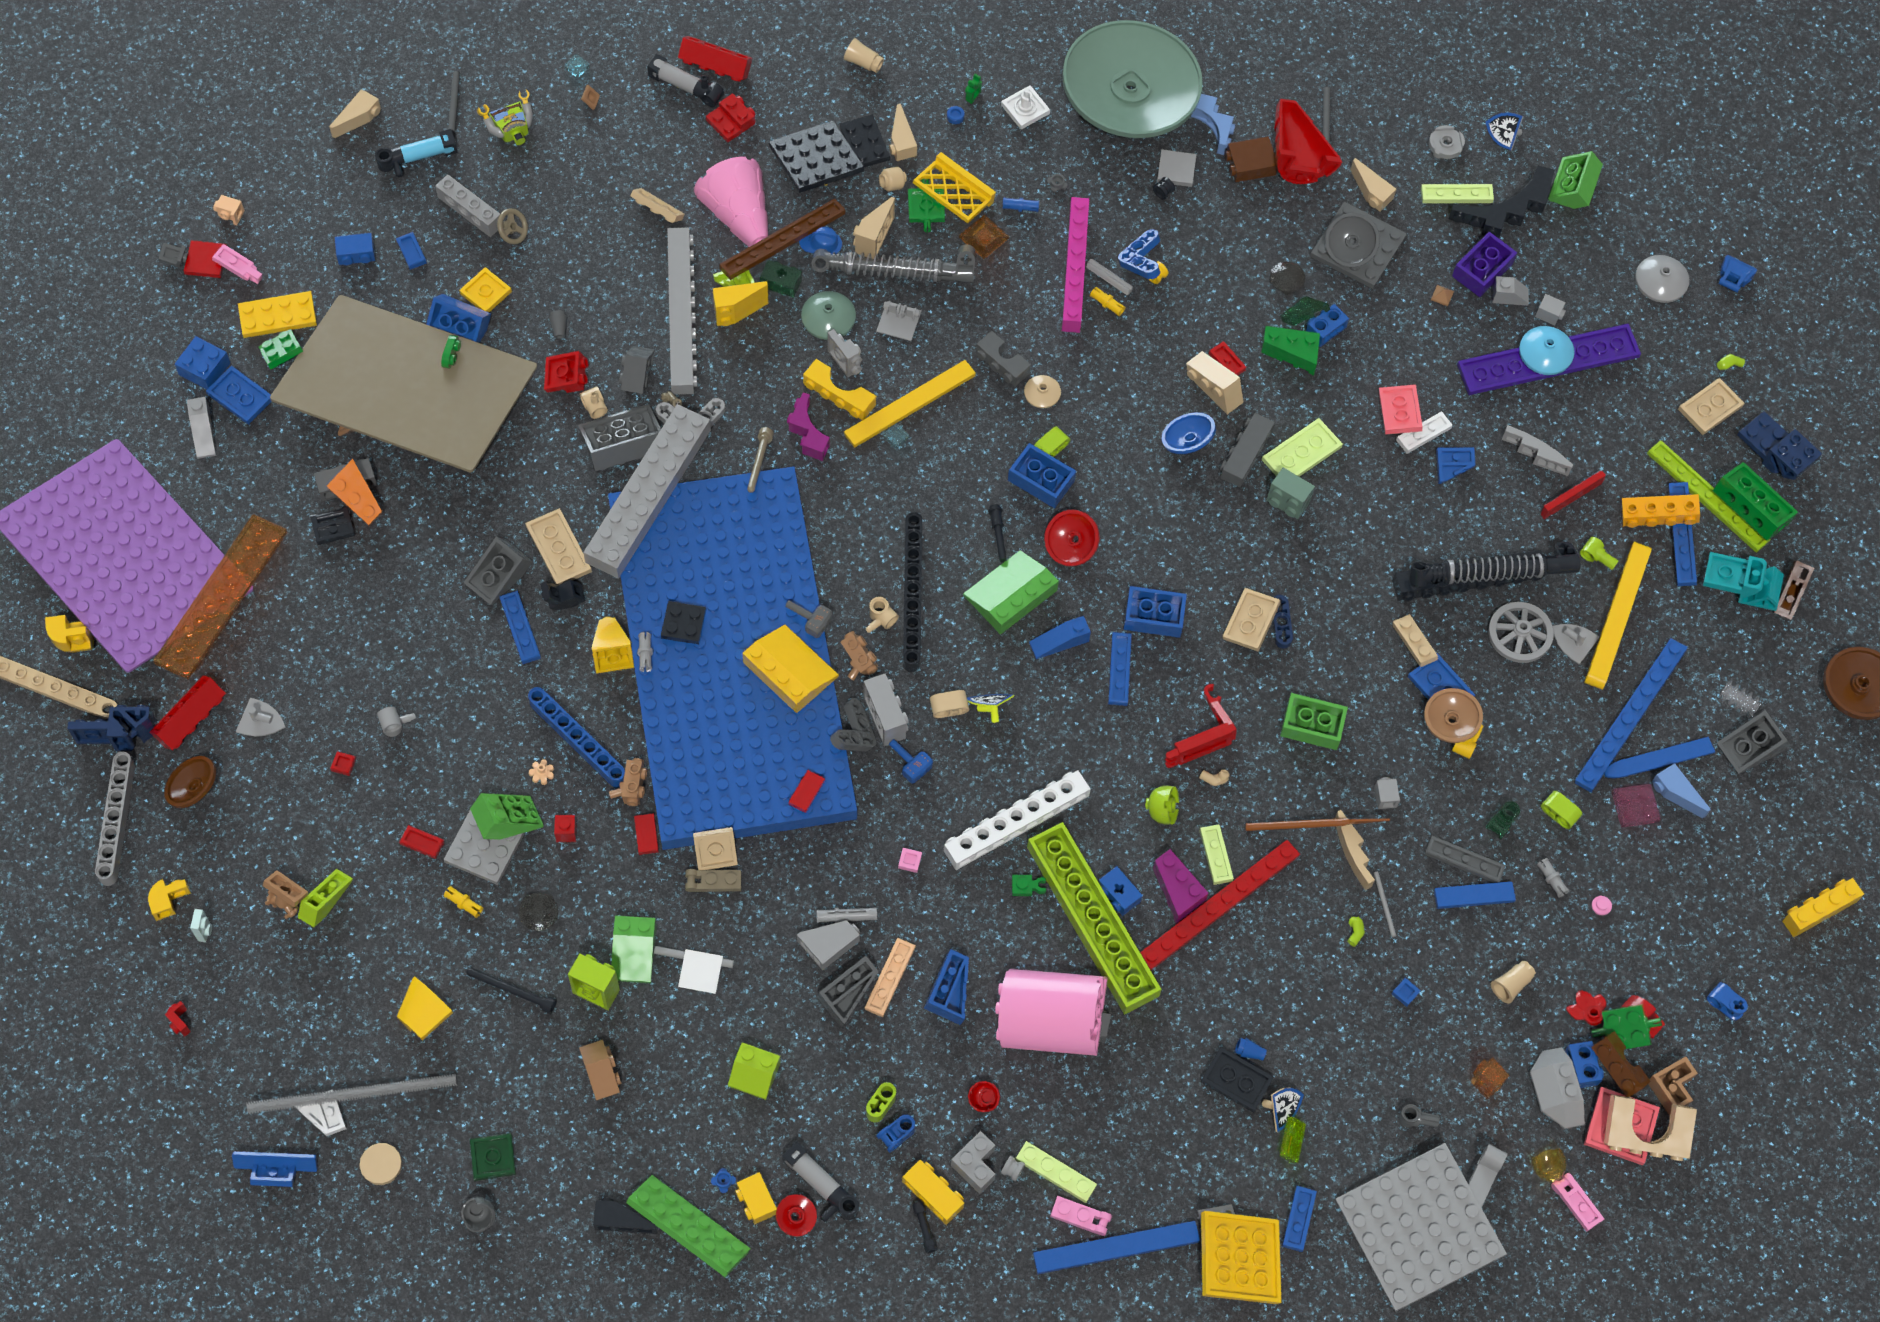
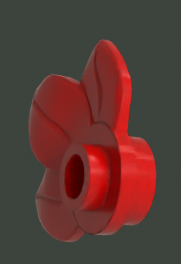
M1578 991L1576 993V1004L1566 1007V1010L1574 1019L1585 1020L1589 1025L1595 1026L1603 1021L1602 1011L1606 1008V1000L1601 994L1593 997L1586 991Z

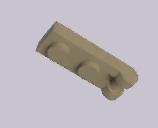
M688 869L685 871V877L687 878L685 890L688 892L741 891V870ZM695 879H701V883H695Z

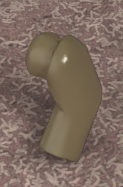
M667 391V393L661 394L662 402H669L673 407L677 404L682 405V401L672 392Z

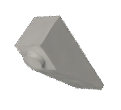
M206 397L187 400V407L197 459L216 456L210 407Z

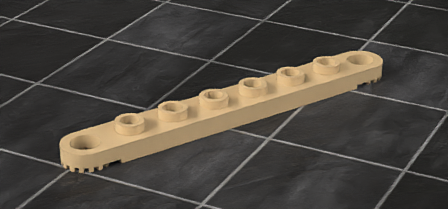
M0 656V678L92 715L99 716L105 720L109 718V713H104V707H107V705L117 706L114 700Z

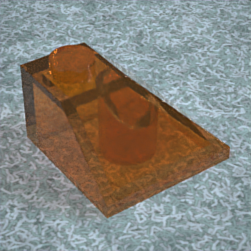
M983 215L963 231L959 238L966 244L973 246L975 252L985 259L1007 241L1009 236L986 215Z

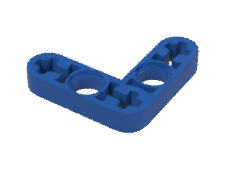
M1154 229L1147 230L1118 255L1120 266L1147 279L1157 278L1160 275L1158 263L1143 256L1160 242L1158 231Z

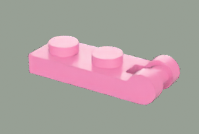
M1566 1173L1562 1176L1563 1179L1560 1181L1556 1180L1551 1184V1187L1561 1197L1587 1232L1602 1222L1604 1217L1570 1173ZM1567 1185L1572 1189L1569 1192L1565 1190Z
M1057 1196L1050 1217L1098 1235L1106 1236L1108 1230L1106 1226L1111 1221L1112 1215ZM1094 1218L1100 1220L1098 1225L1092 1224Z

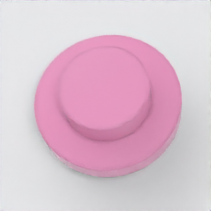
M1598 896L1592 901V909L1598 915H1607L1612 909V903L1607 897Z

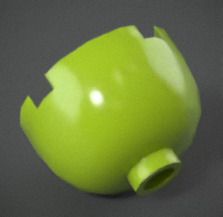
M1168 785L1160 786L1154 789L1150 797L1146 799V810H1149V814L1154 821L1164 825L1175 824L1179 809L1175 810L1176 803H1179L1177 788Z

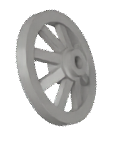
M1511 602L1503 605L1493 614L1488 626V635L1493 648L1504 658L1518 663H1528L1540 659L1549 650L1554 636L1553 626L1548 616L1540 608L1526 602ZM1511 611H1522L1521 620L1514 616ZM1528 613H1531L1538 619L1528 622ZM1505 615L1513 624L1497 623L1501 616ZM1542 624L1546 634L1533 629V627ZM1496 630H1510L1511 633L1499 640ZM1531 635L1545 641L1539 650ZM1513 638L1517 640L1514 652L1503 646ZM1524 640H1526L1532 653L1520 654Z

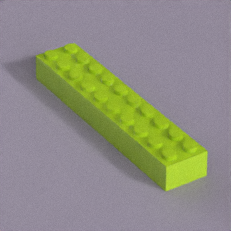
M1062 822L1028 839L1027 849L1044 878H1046L1048 885L1101 976L1108 978L1107 986L1124 1015L1158 998L1161 993L1158 982L1064 823Z

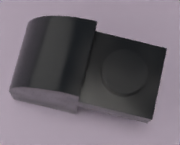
M568 580L560 585H555L548 581L540 584L542 589L541 595L544 601L549 603L550 609L562 610L572 608L585 601L582 584L573 580Z

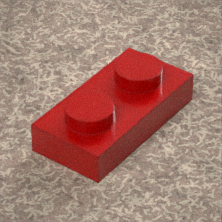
M1224 341L1209 350V355L1237 376L1246 371V366Z

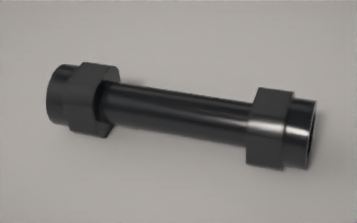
M923 1201L914 1203L912 1205L913 1212L919 1220L924 1238V1250L926 1253L935 1252L938 1248L936 1240L932 1239L925 1215L927 1213L926 1206Z

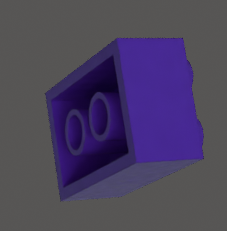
M1488 232L1456 264L1452 277L1481 297L1494 284L1496 276L1501 277L1513 265L1517 252L1491 232Z

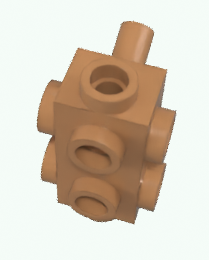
M854 631L846 634L841 644L852 659L850 664L853 666L847 677L854 681L859 672L864 675L875 673L878 670L877 667H879L876 663L877 658L872 651H868L866 648L867 642L861 635H856Z
M634 758L626 761L624 782H620V788L609 791L611 799L621 796L623 802L629 806L640 805V799L644 798L645 787L642 786L643 781L647 778V768L644 767V760Z

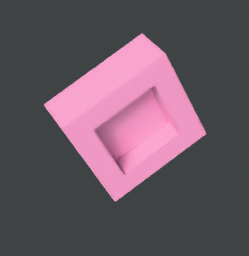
M903 848L898 869L917 873L922 852Z

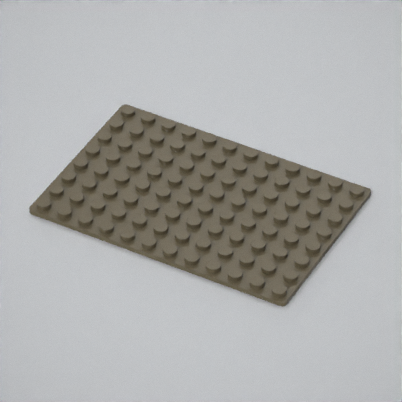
M339 295L303 347V352L296 357L271 394L270 399L274 403L461 470L473 472L536 371L537 364L458 336V340L461 341L460 351H457L455 354V365H452L450 369L443 368L441 360L449 335H458Z

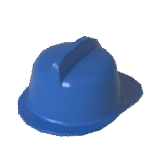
M821 227L799 241L801 248L809 253H814L818 249H826L833 255V252L837 254L842 248L841 238L829 227Z

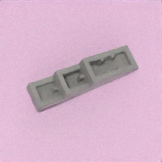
M1507 425L1502 437L1503 441L1518 445L1517 452L1535 458L1534 465L1566 476L1569 475L1573 464L1563 455L1532 435Z

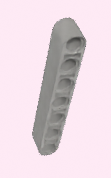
M127 752L117 753L112 762L95 868L97 878L105 886H111L117 881L135 771V764ZM128 761L126 765L120 766L122 762ZM125 779L123 783L117 784L119 780ZM117 798H122L121 801L116 803L114 802ZM119 816L117 820L111 821L113 817ZM116 834L115 838L108 839L111 835ZM113 853L110 858H105L107 854ZM110 871L108 876L102 877L105 872Z

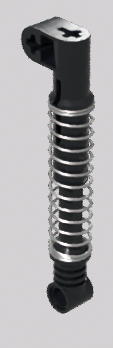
M1561 541L1555 544L1554 555L1552 556L1536 554L1534 557L1532 554L1531 557L1524 555L1523 558H1520L1517 555L1516 558L1509 556L1508 559H1505L1503 556L1502 559L1495 557L1492 562L1490 557H1488L1487 563H1484L1483 558H1480V563H1477L1476 559L1473 558L1472 564H1469L1468 559L1465 560V564H1462V561L1459 559L1458 565L1454 564V560H1445L1443 563H1436L1435 565L1416 561L1411 564L1410 584L1416 587H1424L1430 582L1433 583L1435 581H1441L1445 584L1456 582L1458 584L1460 581L1466 583L1468 580L1472 583L1475 579L1478 582H1481L1482 579L1487 582L1490 578L1493 581L1497 578L1500 581L1504 578L1510 580L1511 577L1516 580L1519 576L1522 579L1526 576L1528 578L1533 576L1541 578L1548 574L1577 573L1580 571L1581 563L1575 547L1569 542Z

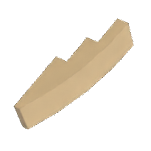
M1340 810L1337 812L1335 819H1347V817ZM1352 824L1336 826L1344 854L1355 876L1366 891L1372 887L1375 879L1366 869L1369 859L1361 850L1364 840Z

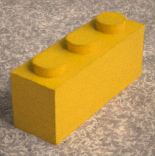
M919 1160L902 1177V1182L947 1225L964 1208V1198L957 1191L953 1192L948 1187L949 1183L942 1176L938 1177L933 1173L934 1169L929 1163H923Z

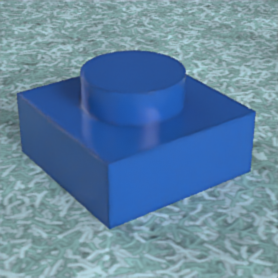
M1404 978L1392 992V995L1408 1007L1421 990Z

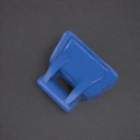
M1726 255L1721 266V279L1718 284L1738 293L1741 286H1746L1754 278L1757 269L1730 255Z

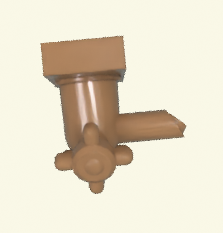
M278 870L263 882V887L269 890L265 905L272 904L274 908L284 909L286 911L285 919L293 917L299 909L297 905L308 895V891Z

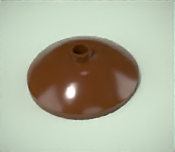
M205 756L192 757L181 763L166 782L164 789L166 801L175 808H186L201 801L209 793L215 782V764Z

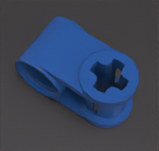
M1719 982L1707 996V1001L1731 1020H1739L1748 1008L1746 1000L1723 982Z
M902 1115L893 1123L883 1128L876 1137L884 1142L888 1147L887 1151L890 1153L914 1134L915 1121L910 1115ZM908 1122L912 1126L909 1130H903L900 1127L901 1124Z

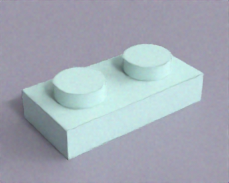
M195 909L190 928L199 942H206L207 937L211 935L212 924L203 910Z

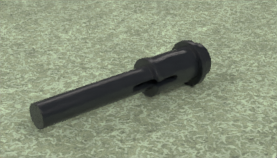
M994 504L989 507L988 514L991 516L992 529H995L999 561L1004 562L1007 558L1002 532L1004 524L1001 513L1003 509L1000 505Z

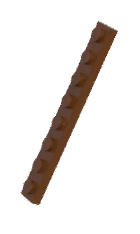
M834 198L720 263L719 269L732 280L812 234L817 229L845 215L846 209Z

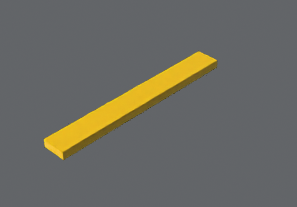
M964 360L845 430L844 435L855 448L975 377L976 373L967 361Z

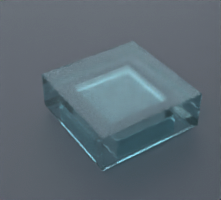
M896 423L883 434V438L896 449L909 438V434Z

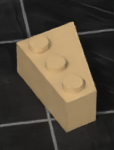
M1203 351L1186 363L1188 377L1227 415L1243 403L1240 377Z

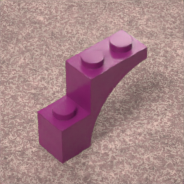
M803 392L801 397L796 399L794 412L788 416L789 431L803 436L800 443L802 454L823 461L830 447V437L822 434L811 423L808 416L810 395Z

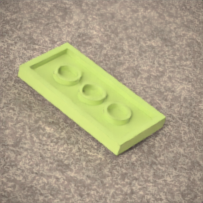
M1318 418L1264 455L1262 461L1276 476L1284 467L1300 477L1342 448L1343 444Z

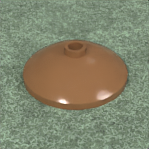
M1448 688L1438 691L1428 700L1424 711V719L1429 731L1438 739L1449 743H1461L1471 739L1478 733L1483 721V711L1477 699L1470 693L1461 689ZM1449 719H1454L1455 722L1451 723Z

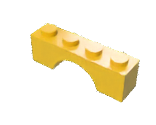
M815 359L803 374V383L808 389L815 390L821 397L831 400L838 408L847 410L855 418L864 420L876 406V396L862 387L852 391L837 388L831 381V368L818 359Z

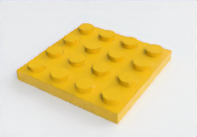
M1211 1211L1201 1212L1203 1296L1270 1304L1281 1303L1279 1220Z

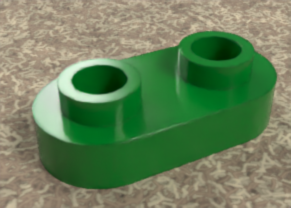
M449 335L441 360L443 368L450 369L452 365H455V354L457 351H460L461 341L458 340V336Z

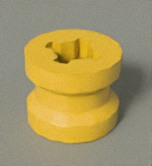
M1159 261L1156 263H1158L1160 275L1157 278L1149 279L1154 284L1160 283L1161 278H1165L1169 274L1165 265Z

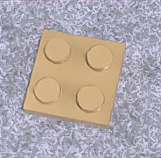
M732 827L693 833L698 870L738 865Z

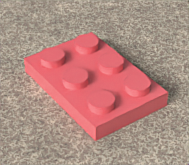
M1416 385L1379 388L1385 434L1422 431L1423 426Z

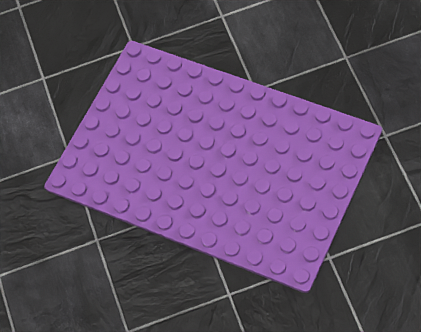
M118 439L111 441L0 510V531L127 673L150 660L253 591L251 583Z

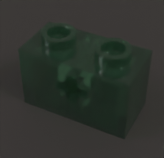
M767 260L760 276V282L767 281L768 290L794 298L802 281V271L795 267L782 265L777 261Z

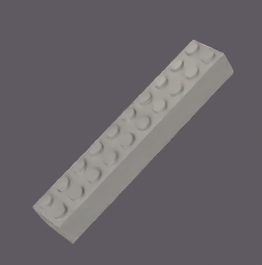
M678 404L675 406L583 552L585 563L619 579L710 433V419Z

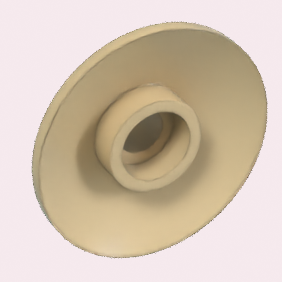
M1039 375L1031 378L1026 383L1024 395L1031 405L1037 408H1049L1058 402L1061 388L1055 379Z

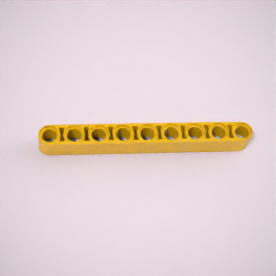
M1633 542L1585 678V684L1603 690L1607 682L1652 550L1651 547Z

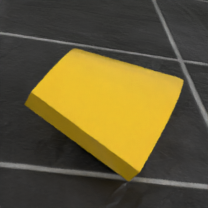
M414 976L397 1018L410 1032L413 1031L423 1040L453 1012L436 994Z

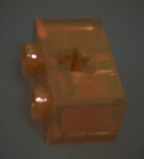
M1492 1057L1488 1062L1484 1059L1476 1067L1477 1069L1472 1073L1474 1077L1470 1082L1488 1099L1503 1086L1510 1075Z

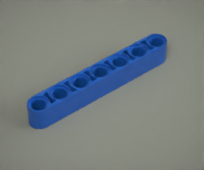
M535 687L531 689L528 694L531 708L611 786L619 788L620 782H624L625 770L623 766L542 688ZM536 697L542 698L540 701H534ZM549 710H555L552 714L546 713ZM563 722L568 723L565 727L559 726ZM576 735L582 736L580 739H573ZM588 748L595 749L593 752H586ZM601 761L608 762L606 765H599ZM614 774H621L619 778H613L612 776Z

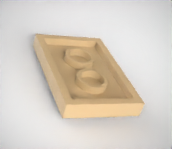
M1718 378L1680 405L1678 410L1704 435L1742 408L1744 402Z
M1245 588L1223 634V640L1259 652L1279 608L1280 600Z

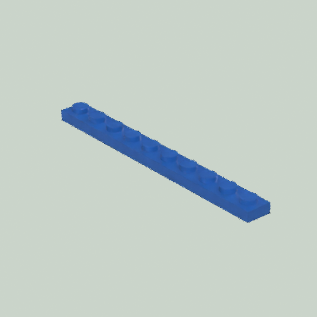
M1670 638L1576 778V785L1591 793L1593 792L1607 768L1611 765L1687 651V646Z

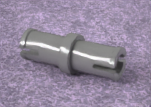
M642 632L638 635L639 649L637 654L640 658L639 670L644 672L646 665V672L652 670L651 656L653 655L651 634L646 632L645 637V632Z
M1545 858L1542 860L1543 863L1539 862L1537 866L1546 877L1545 881L1552 886L1557 896H1564V892L1567 894L1569 889H1567L1560 878V873L1555 871L1549 859Z

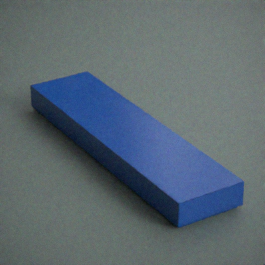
M518 591L499 596L522 664L541 659Z
M1112 633L1109 705H1128L1132 636L1129 633Z
M1512 882L1434 889L1437 909L1513 903L1516 900Z

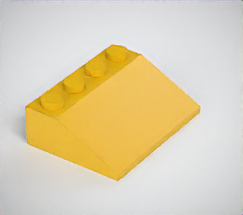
M786 625L760 638L742 653L743 663L796 713L839 677L824 660Z

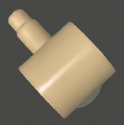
M597 386L580 393L581 401L591 418L597 419L607 413L608 409Z
M875 597L871 600L870 617L873 622L869 624L866 631L870 633L880 625L885 629H889L898 620L899 615L889 606L885 598ZM876 608H882L883 610H882V611H876L875 609H876Z

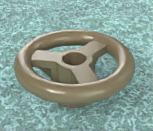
M513 208L506 209L499 215L497 228L502 239L509 244L521 243L526 238L528 232V224L524 215ZM514 215L518 216L521 220L522 228L515 222ZM513 232L521 234L517 239H511L508 235Z

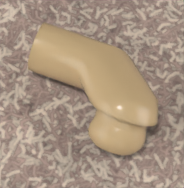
M1203 770L1199 778L1212 786L1225 784L1229 780V772L1221 770L1218 774L1212 775Z

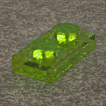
M1287 1117L1279 1155L1291 1163H1298L1306 1128V1124L1295 1117Z

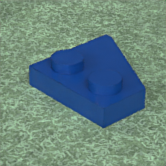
M1474 447L1437 448L1438 484H1442L1475 467Z

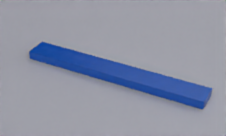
M1191 1221L1033 1252L1037 1274L1195 1244L1200 1242L1196 1222Z

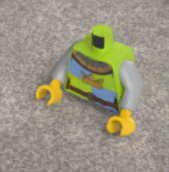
M526 90V98L521 97L519 91L518 97L523 101L522 104L519 101L490 112L489 116L487 114L489 112L487 105H483L486 110L485 113H482L480 108L477 109L478 115L484 117L483 121L489 133L502 138L504 142L514 140L516 145H522L525 142L524 136L528 135V128L531 126L533 119L531 104L528 102V90Z

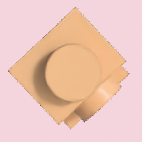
M224 195L220 196L213 207L218 216L224 220H232L234 225L238 224L244 213L241 201Z

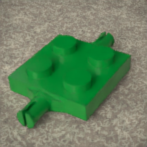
M925 179L921 180L923 184H929V179H926V183ZM920 188L908 189L909 223H924V232L927 233V226L928 232H931L932 222H945V208L942 204ZM934 189V192L944 194V189Z
M1643 1004L1602 1011L1604 1026L1603 1028L1592 1029V1034L1595 1038L1607 1036L1615 1031L1627 1047L1626 1049L1651 1045L1650 1028L1662 1026L1661 1018L1648 1020Z

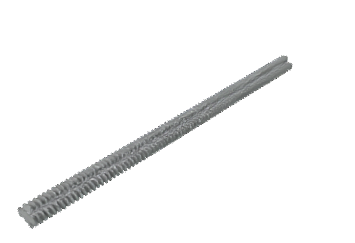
M449 1074V1076L444 1075V1077L442 1075L439 1078L434 1076V1078L431 1077L430 1079L429 1077L426 1080L425 1078H421V1080L413 1079V1082L412 1080H408V1082L406 1080L405 1082L400 1081V1083L398 1081L395 1084L390 1082L387 1085L386 1083L385 1085L382 1084V1086L377 1084L374 1087L369 1085V1088L368 1086H364V1088L361 1086V1089L356 1087V1090L353 1087V1089L348 1088V1091L347 1089H343V1091L340 1089V1091L335 1090V1092L332 1090L330 1093L328 1091L327 1093L326 1091L325 1093L322 1092V1094L317 1092L314 1095L309 1093V1096L308 1094L306 1096L305 1094L304 1096L301 1095V1097L296 1095L293 1098L288 1096V1099L287 1097L285 1099L280 1097V1100L279 1098L277 1100L276 1098L275 1100L272 1099V1101L267 1099L264 1102L259 1100V1103L258 1101L256 1103L251 1101V1104L250 1102L247 1104V1112L249 1114L252 1112L253 1114L256 1111L261 1113L264 1110L265 1112L267 1110L272 1111V1109L273 1111L275 1109L280 1110V1108L282 1110L285 1107L290 1109L293 1106L294 1108L296 1106L301 1107V1105L303 1107L306 1104L307 1106L309 1104L310 1106L314 1105V1103L319 1105V1103L322 1104L323 1102L324 1104L327 1101L328 1103L330 1101L331 1103L335 1102V1100L340 1102L343 1099L348 1101V1098L349 1100H353V1098L359 1099V1097L361 1099V1096L362 1098H369V1096L374 1097V1095L382 1096L383 1094L384 1096L387 1093L392 1095V1093L395 1094L396 1092L397 1094L400 1091L401 1093L403 1091L404 1093L405 1091L408 1092V1090L413 1092V1089L414 1091H418V1089L421 1091V1089L426 1090V1087L427 1090L431 1089V1087L436 1089V1087L439 1088L440 1086L441 1088L444 1085L449 1087V1084L450 1086L452 1084L457 1086L456 1075L452 1074L451 1076Z

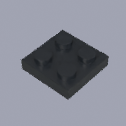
M668 601L661 639L699 645L706 607Z

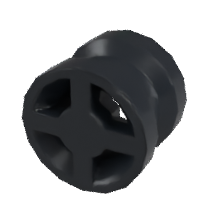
M1163 177L1160 183H1156L1153 186V191L1157 197L1165 200L1169 193L1175 191V185L1169 178Z

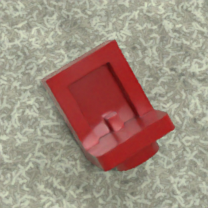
M180 1001L171 1005L165 1016L171 1022L169 1027L175 1034L180 1032L185 1037L191 1031L179 1018L187 1010Z

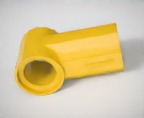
M1481 725L1478 733L1471 739L1455 743L1452 751L1470 759L1477 745L1476 741L1481 734L1483 725Z

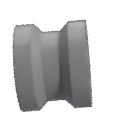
M1010 1156L1001 1174L1004 1176L1009 1175L1016 1182L1025 1163L1022 1161L1018 1162L1015 1160V1157Z

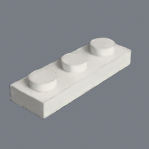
M1442 411L1422 422V431L1403 433L1397 437L1396 441L1407 454L1452 428L1451 422Z

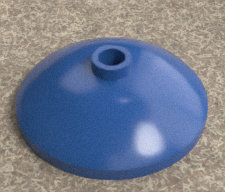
M1198 412L1184 414L1171 421L1165 427L1161 438L1162 443L1172 453H1193L1205 447L1212 440L1216 432V425L1214 420L1207 414Z

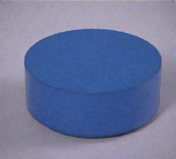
M958 106L950 107L947 111V120L952 124H960L964 120V110Z

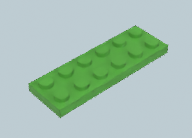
M653 1175L626 1202L724 1277L741 1262L751 1249Z

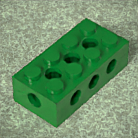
M1744 462L1724 475L1712 490L1766 541L1787 527L1798 513L1796 509Z

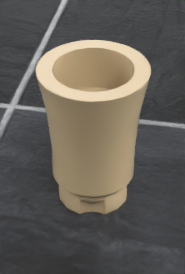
M856 38L852 40L844 55L845 61L852 62L875 73H878L884 62V58L863 45Z
M1521 961L1504 975L1492 981L1491 988L1501 1001L1510 1004L1517 994L1531 982L1536 972L1528 962Z

